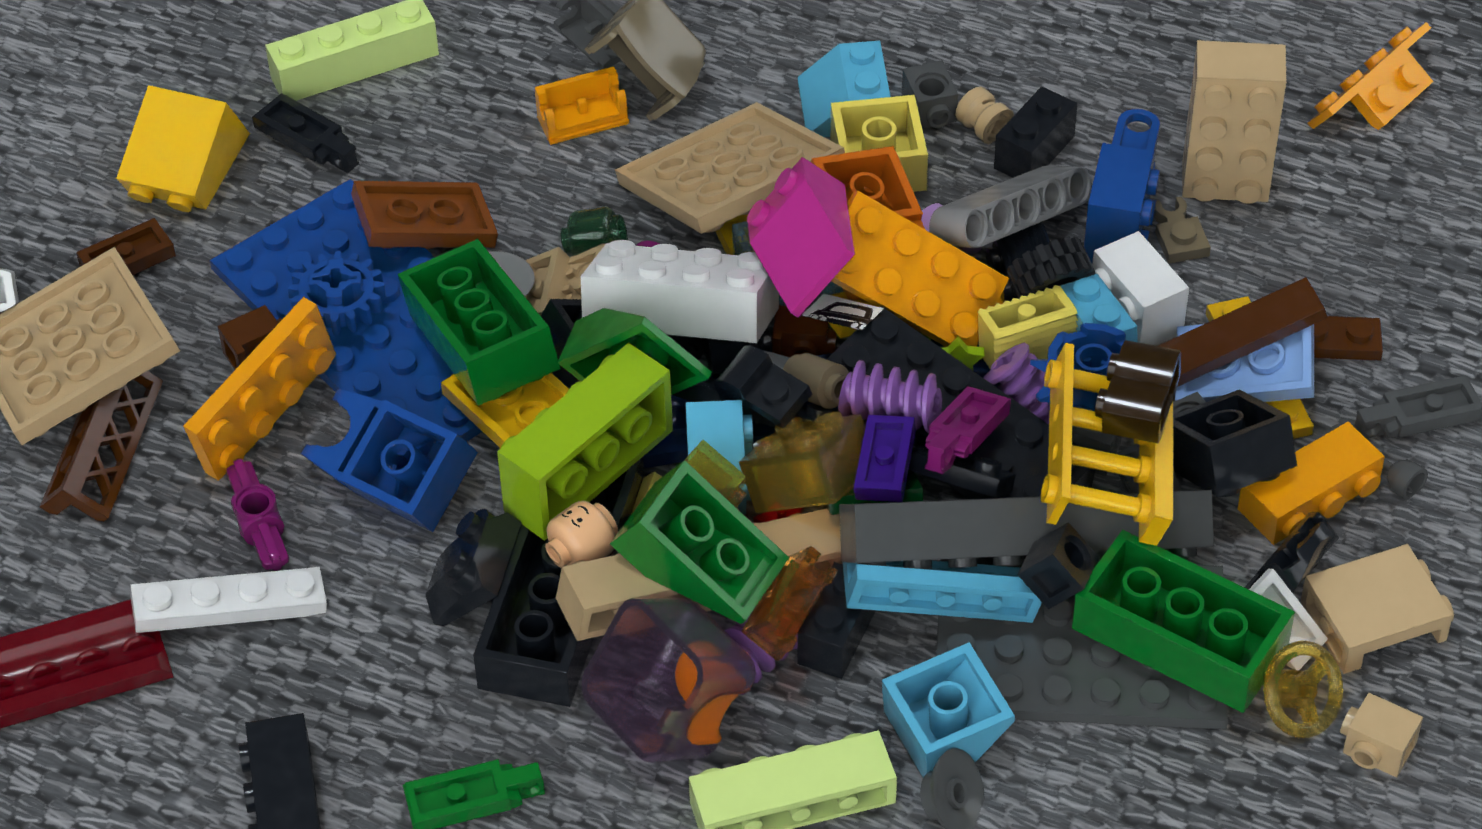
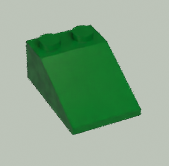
M602 308L575 322L557 362L579 381H583L600 366L607 356L615 354L627 343H630L670 370L671 395L709 379L712 372L645 316Z
M685 460L654 483L610 543L645 577L739 624L744 623L789 559L776 544Z

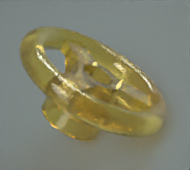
M1296 641L1284 646L1275 654L1267 668L1263 685L1264 701L1268 714L1280 730L1296 738L1314 737L1325 731L1333 723L1342 704L1343 680L1336 660L1327 649L1315 642ZM1300 655L1311 656L1315 659L1312 665L1305 671L1284 669L1291 659ZM1326 674L1329 686L1328 699L1324 710L1318 716L1314 699L1317 695V685ZM1282 708H1295L1301 715L1303 724L1291 720Z

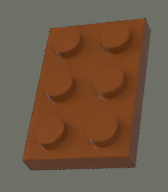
M353 182L351 196L369 247L387 249L393 247H422L425 249L460 247L476 239H479L485 248H495L498 232L480 186L476 182Z

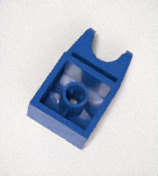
M1131 109L1123 112L1118 118L1112 144L1102 143L1088 202L1084 248L1091 263H1093L1094 250L1137 231L1149 242L1150 231L1143 230L1144 226L1149 227V225H1153L1157 200L1149 198L1150 195L1156 196L1160 170L1155 169L1154 162L1160 121L1150 111ZM1139 121L1146 123L1150 129L1144 132H1135L1130 130L1127 125L1131 122Z
M338 389L332 400L349 413L350 428L347 435L338 444L329 447L306 444L301 454L357 495L433 532L478 452L457 433L385 399L381 401Z

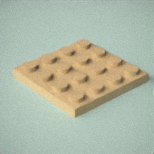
M756 102L617 168L615 172L619 185L702 234L719 230L725 222L739 215H747L758 200H765L774 190L779 175L786 168L792 169L801 157L811 162L812 158L843 154L845 150L844 147Z
M115 247L0 314V409L21 445L45 434L50 428L72 415L82 412L92 403L114 390L124 387L129 381L151 368L161 365L168 358L180 352L172 336Z

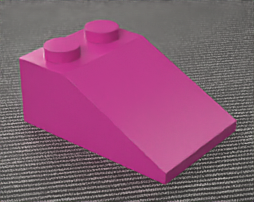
M801 157L792 169L786 168L779 175L774 190L765 200H758L748 213L747 222L750 244L790 313L798 318L855 255L845 184Z

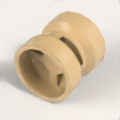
M980 86L968 91L957 105L955 116L965 127L974 128L976 136L989 145L996 140V134L1010 121L1014 113L1005 104L995 103L993 94Z

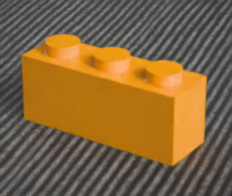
M1349 421L1295 452L1296 467L1281 472L1279 477L1274 480L1258 481L1241 488L1237 509L1273 545L1288 537L1308 513L1319 512L1325 518H1331L1341 511L1346 502L1358 495L1362 498L1367 497L1380 485L1385 456Z

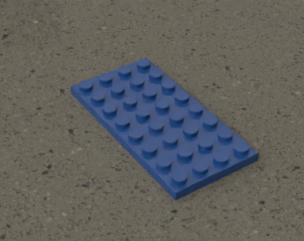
M352 179L210 260L211 269L252 310L266 305L276 320L279 318L283 319L292 309L288 286L293 285V272L304 273L302 265L304 261L316 264L318 263V254L321 253L327 259H332L335 251L339 250L342 253V258L348 259L352 253L356 252L359 255L360 263L367 259L373 260L374 270L381 269L385 284L386 300L382 301L383 311L381 314L371 313L373 323L370 325L364 324L361 321L356 323L357 332L354 333L348 327H342L339 336H334L332 328L326 327L336 356L333 358L329 368L318 376L335 392L338 389H342L381 401L385 399L457 433L466 442L482 432L442 394L441 382L454 373L410 316L398 278V273L435 257L422 247H393L388 249L369 247L351 196L354 182Z

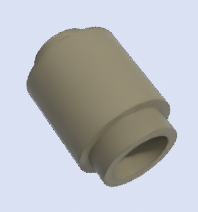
M803 353L790 357L783 367V370L809 385L813 395L808 399V402L826 409L838 406L841 387L849 373L845 366L810 353Z

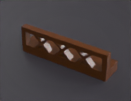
M146 371L133 379L146 387L143 398L132 400L128 387L125 385L92 403L78 414L41 502V509L49 514L58 515L68 506L72 505L97 521H105L109 518L163 383L162 379ZM124 410L130 430L129 432L119 434L112 414L113 412ZM110 444L117 462L114 467L104 468L98 449L100 446ZM96 479L103 496L100 504L81 493L85 481Z

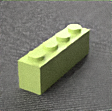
M405 0L265 45L270 76L279 95L283 93L296 101L439 55L435 20L423 0Z
M879 730L866 734H850L841 740L821 745H805L795 751L776 756H760L751 759L747 763L727 768H710L698 775L689 777L690 804L698 829H793L896 803L897 776Z

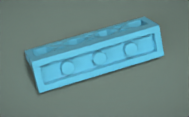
M932 560V569L904 568L903 561L886 562V566L842 562L846 606L851 609L1033 623L1042 603L1018 576L1020 567L977 564V567L949 568L946 561Z

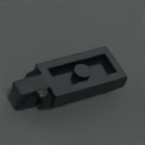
M283 93L252 116L254 128L314 162L317 161L319 164L324 165L329 161L330 164L347 174L359 165L355 151L356 146L349 143V138L342 133V127L339 124Z

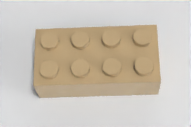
M1197 40L1182 160V198H1196L1199 201H1211L1213 199L1238 200L1246 204L1257 201L1268 202L1286 88V45Z

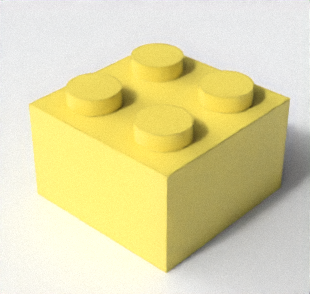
M915 95L831 103L830 139L832 142L844 147L845 153L894 146L913 192L927 191L928 152Z

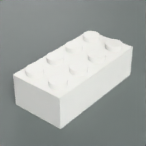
M615 240L605 244L581 275L582 318L602 308L645 316L667 335L757 343L779 309V292L755 252L730 255L721 254V251L715 248L687 251L678 250L672 244L644 247L635 246L629 240Z

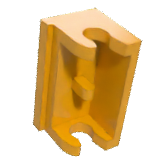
M614 66L535 87L537 118L550 145L629 124L625 90H619L618 73Z

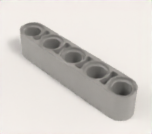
M1039 167L937 208L931 216L929 232L955 247H982L1083 205L1088 200L1091 192L1090 174L1084 167Z

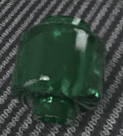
M608 206L576 210L570 214L567 227L561 229L563 250L565 253H571L572 256L579 255L603 243L606 244L615 240H628L624 218L620 214H615L613 209Z

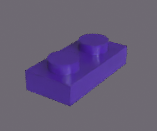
M868 415L854 483L856 500L903 502L916 432L914 417Z

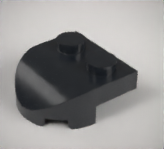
M1308 513L1244 588L1250 589L1265 571L1270 568L1276 571L1291 592L1294 593L1297 586L1319 564L1321 558L1339 539L1338 535L1321 513Z

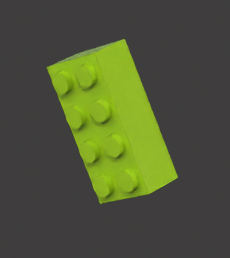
M627 343L615 354L607 356L600 366L583 381L573 384L567 394L553 406L543 409L534 421L518 435L509 437L497 451L504 512L511 514L523 526L545 541L548 538L547 525L551 519L575 502L592 501L673 431L670 370L632 344Z

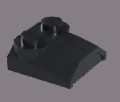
M480 509L476 513L469 512L462 518L456 529V535L459 537L438 558L425 594L435 625L446 626L497 597L521 525L518 519L508 512L495 516L486 509Z

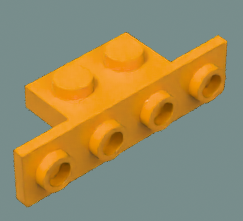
M1425 22L1413 32L1407 26L1388 41L1393 48L1388 52L1381 48L1364 62V65L1368 68L1366 72L1362 74L1358 69L1339 84L1343 90L1340 95L1333 91L1317 103L1314 108L1318 111V114L1307 124L1312 129L1316 128L1333 116L1348 101H1351L1372 127L1379 130L1434 82L1407 50L1431 29L1429 24Z

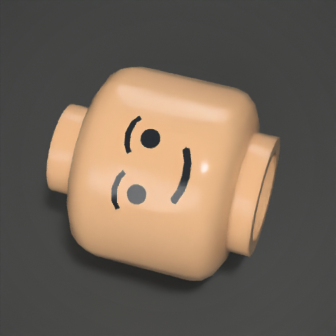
M578 501L550 520L546 529L549 542L546 543L545 548L552 561L561 568L578 561L604 558L614 550L610 543L615 535H617L618 527L613 516L603 505Z

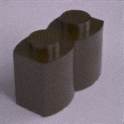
M1125 340L1120 353L1111 354L1107 369V381H1110L1108 389L1101 388L1099 390L1095 406V416L1102 418V433L1159 444L1180 378L1181 350Z

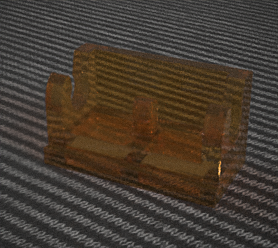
M812 546L788 556L789 559L765 592L741 631L777 661L781 660L785 653L792 651L797 642L796 634L824 587L831 584L837 575L835 568H828L827 571H822L814 566L821 553Z

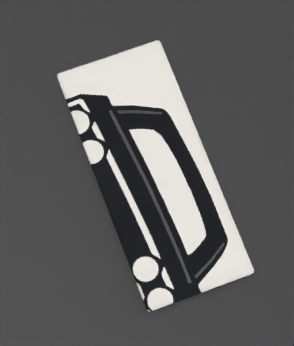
M823 294L802 316L862 331L884 308Z

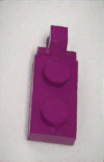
M967 386L929 425V435L926 438L925 444L929 451L925 469L943 474L952 467L956 456L967 458L969 454H972L1010 414L1011 399Z

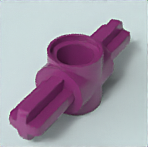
M242 459L234 460V465L227 468L226 474L234 492L231 506L238 522L239 532L248 544L255 546L264 569L280 571L282 566L289 562V555L281 538L284 531V523L277 508L275 494L272 489L260 484L253 464L250 461L243 462Z

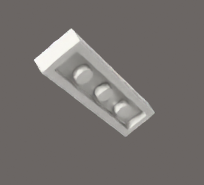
M320 567L130 584V597L136 633L306 617L326 613L327 607Z

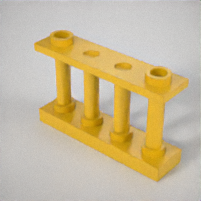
M1065 343L1057 359H1051L1048 362L1044 376V386L1050 388L1048 474L1044 478L1041 489V502L1047 503L1046 523L1056 525L1068 503L1133 516L1134 522H1139V542L1157 546L1173 521V402L1170 406L1159 444L1133 439L1134 443L1139 445L1138 458L1072 445V426L1102 432V418L1096 417L1095 411L1073 407V388L1099 393L1101 388L1108 389L1110 381H1107V376L1074 369V344ZM1072 465L1133 477L1134 482L1139 483V494L1137 497L1071 484Z

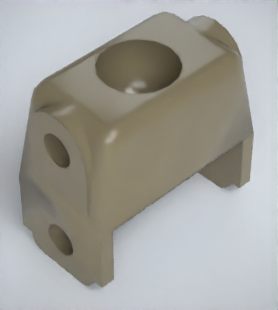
M628 0L615 13L608 24L596 33L584 49L589 55L595 53L606 44L656 97L657 101L646 114L650 121L656 120L686 97L698 79L700 70L705 64L704 59L706 55L704 45L663 0Z

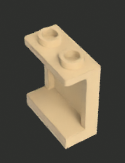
M1408 544L1305 577L1301 604L1328 638L1325 644L1343 674L1361 669L1363 657L1366 653L1424 634L1432 633L1438 643L1447 641L1450 625L1454 619L1452 605L1445 595H1440L1431 581L1430 571L1426 563L1421 559H1417Z

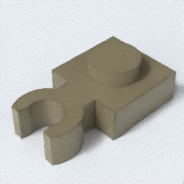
M1176 197L1175 211L1165 210L1160 200L1157 201L1154 218L1158 224H1156L1155 234L1168 264L1210 256L1211 246L1198 216L1186 218V201L1182 197Z

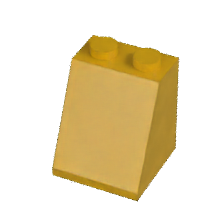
M148 85L116 179L128 191L127 195L134 200L143 203H152L153 198L166 200L168 206L182 212H191L192 207L206 210L250 133L226 102Z

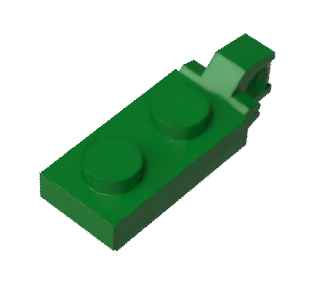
M499 759L403 784L413 829H437L501 813L521 806L522 799L545 794L544 781L538 762L513 768L512 764L500 765Z

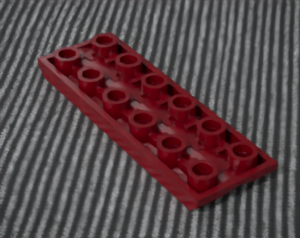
M130 599L0 637V729L173 678L160 632L136 633Z

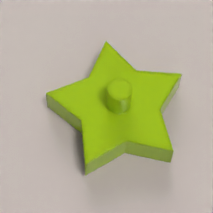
M959 336L949 346L942 347L943 350L971 370H973V365L985 356L984 347L968 346Z

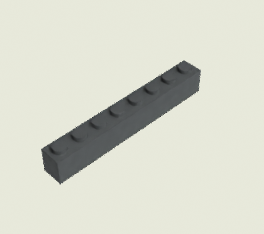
M1212 490L1173 491V521L1157 546L1168 549L1169 552L1180 557L1197 556V547H1214ZM1139 492L1118 493V494H1123V495H1128V496H1132V497H1137L1138 494H1139ZM1041 496L839 504L841 562L886 566V562L903 561L904 568L932 569V560L948 559L949 568L977 567L978 557H993V565L995 566L1021 565L1022 555H1028L1035 541L1068 522L1099 556L1098 561L1101 560L1122 529L1139 537V522H1134L1133 516L1071 503L1067 504L1056 525L1046 523L1047 503L1041 502Z

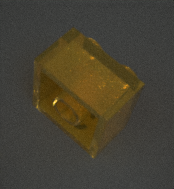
M831 412L809 422H802L800 417H795L785 429L776 425V431L773 434L756 441L753 444L754 449L739 461L756 513L834 504L854 487L865 425L861 414L842 417L841 412Z

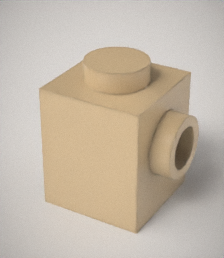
M1368 693L1359 709L1353 706L1349 709L1342 723L1340 733L1346 736L1343 753L1351 756L1352 760L1363 768H1377L1397 778L1417 743L1423 717Z

